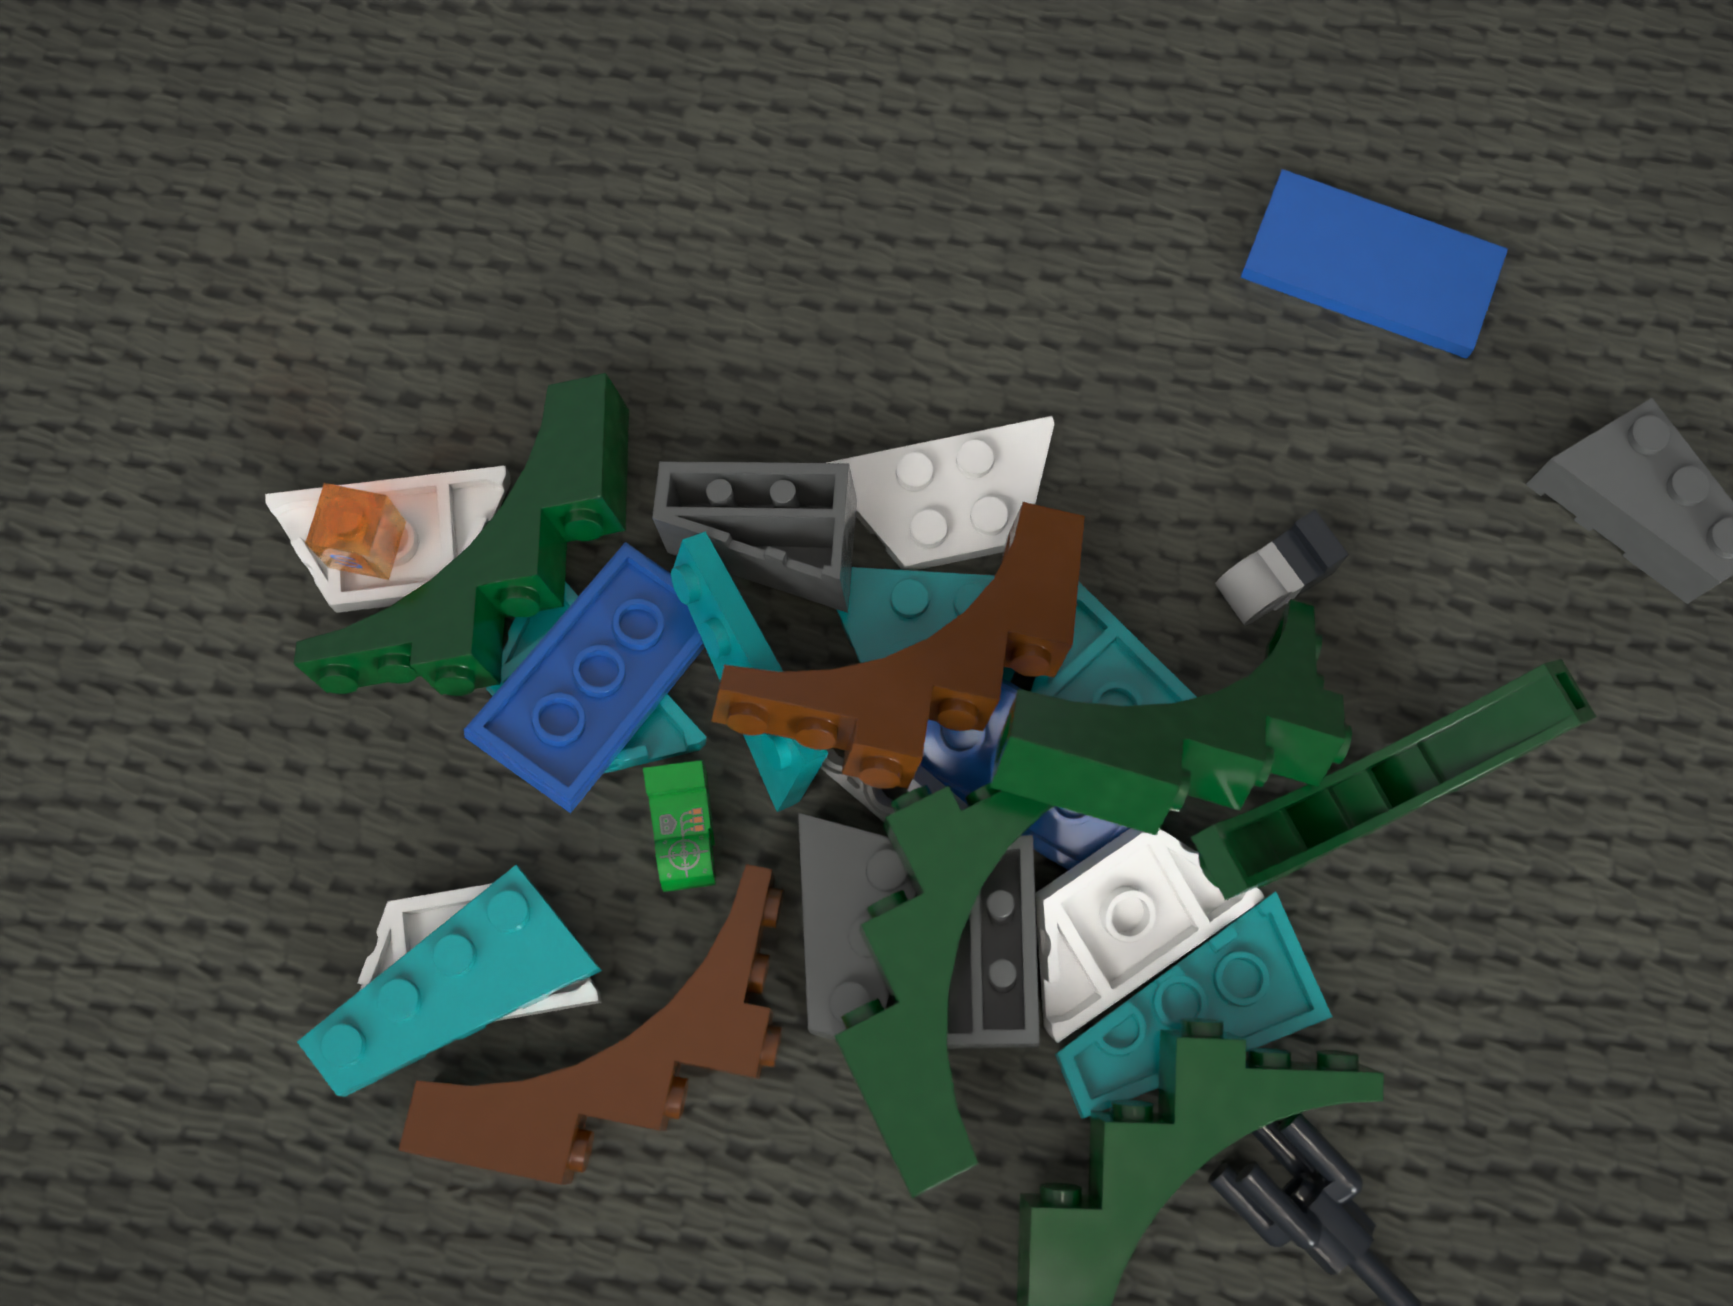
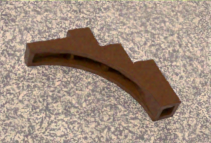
M1023 502L1007 535L999 570L988 586L965 612L929 638L889 656L831 670L777 672L724 665L711 722L728 725L732 730L745 735L767 733L795 739L799 744L810 749L845 750L842 775L859 778L866 785L875 788L888 789L896 786L909 788L923 758L928 720L937 721L941 726L955 731L971 729L984 731L1000 701L1004 667L1012 668L1015 672L1025 676H1056L1073 646L1085 516Z
M749 864L745 865L730 915L704 962L665 1007L627 1038L576 1065L523 1081L467 1086L416 1080L398 1151L559 1185L572 1184L574 1172H585L592 1152L594 1131L585 1130L587 1116L666 1131L669 1118L681 1119L686 1102L689 1079L678 1077L681 1064L760 1080L762 1065L775 1067L782 1035V1027L771 1025L773 1012L770 1008L748 1004L751 993L763 994L770 963V955L759 953L764 928H777L782 908L784 889L773 887L775 882L773 870Z

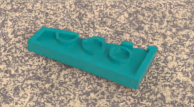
M706 531L682 539L671 570L672 584L680 601L688 606L719 680H721L724 665L783 672ZM767 733L760 735L743 734L776 812L800 802L829 754L827 749H810L802 746L795 739Z
M515 865L299 1039L297 1043L337 1096L345 1097L425 1058L430 1052L457 1039L462 1040L486 1028V1025L518 1009H525L550 997L549 994L578 980L582 981L601 972L602 969L523 870Z
M1275 891L1055 1053V1056L1080 1118H1086L1091 1115V1111H1103L1110 1108L1111 1101L1130 1100L1159 1088L1160 1029L1181 1030L1183 1018H1204L1224 1021L1225 1032L1246 1039V1052H1248L1251 1048H1258L1331 1018L1332 1015Z

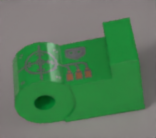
M703 761L643 768L646 794L649 797L657 868L663 892L716 885L713 851L715 839L708 776Z

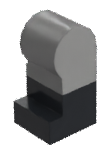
M1314 509L1296 521L1291 529L1234 565L1217 580L1215 586L1242 623L1248 625L1274 609L1276 611L1287 604L1290 599L1293 600L1334 574L1349 554Z

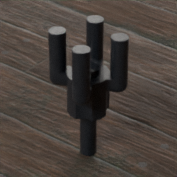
M1302 1113L1286 1117L1281 1124L1276 1120L1251 1132L1294 1177L1282 1189L1256 1162H1251L1245 1166L1239 1174L1225 1162L1210 1175L1208 1179L1209 1184L1268 1245L1282 1247L1292 1241L1297 1247L1304 1249L1329 1275L1338 1274L1346 1266H1349L1386 1306H1421V1301L1369 1248L1374 1241L1373 1232L1376 1224L1352 1200L1362 1190L1363 1180L1361 1175Z

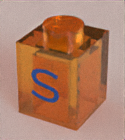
M324 483L306 539V545L328 568L389 580L406 521L387 495Z

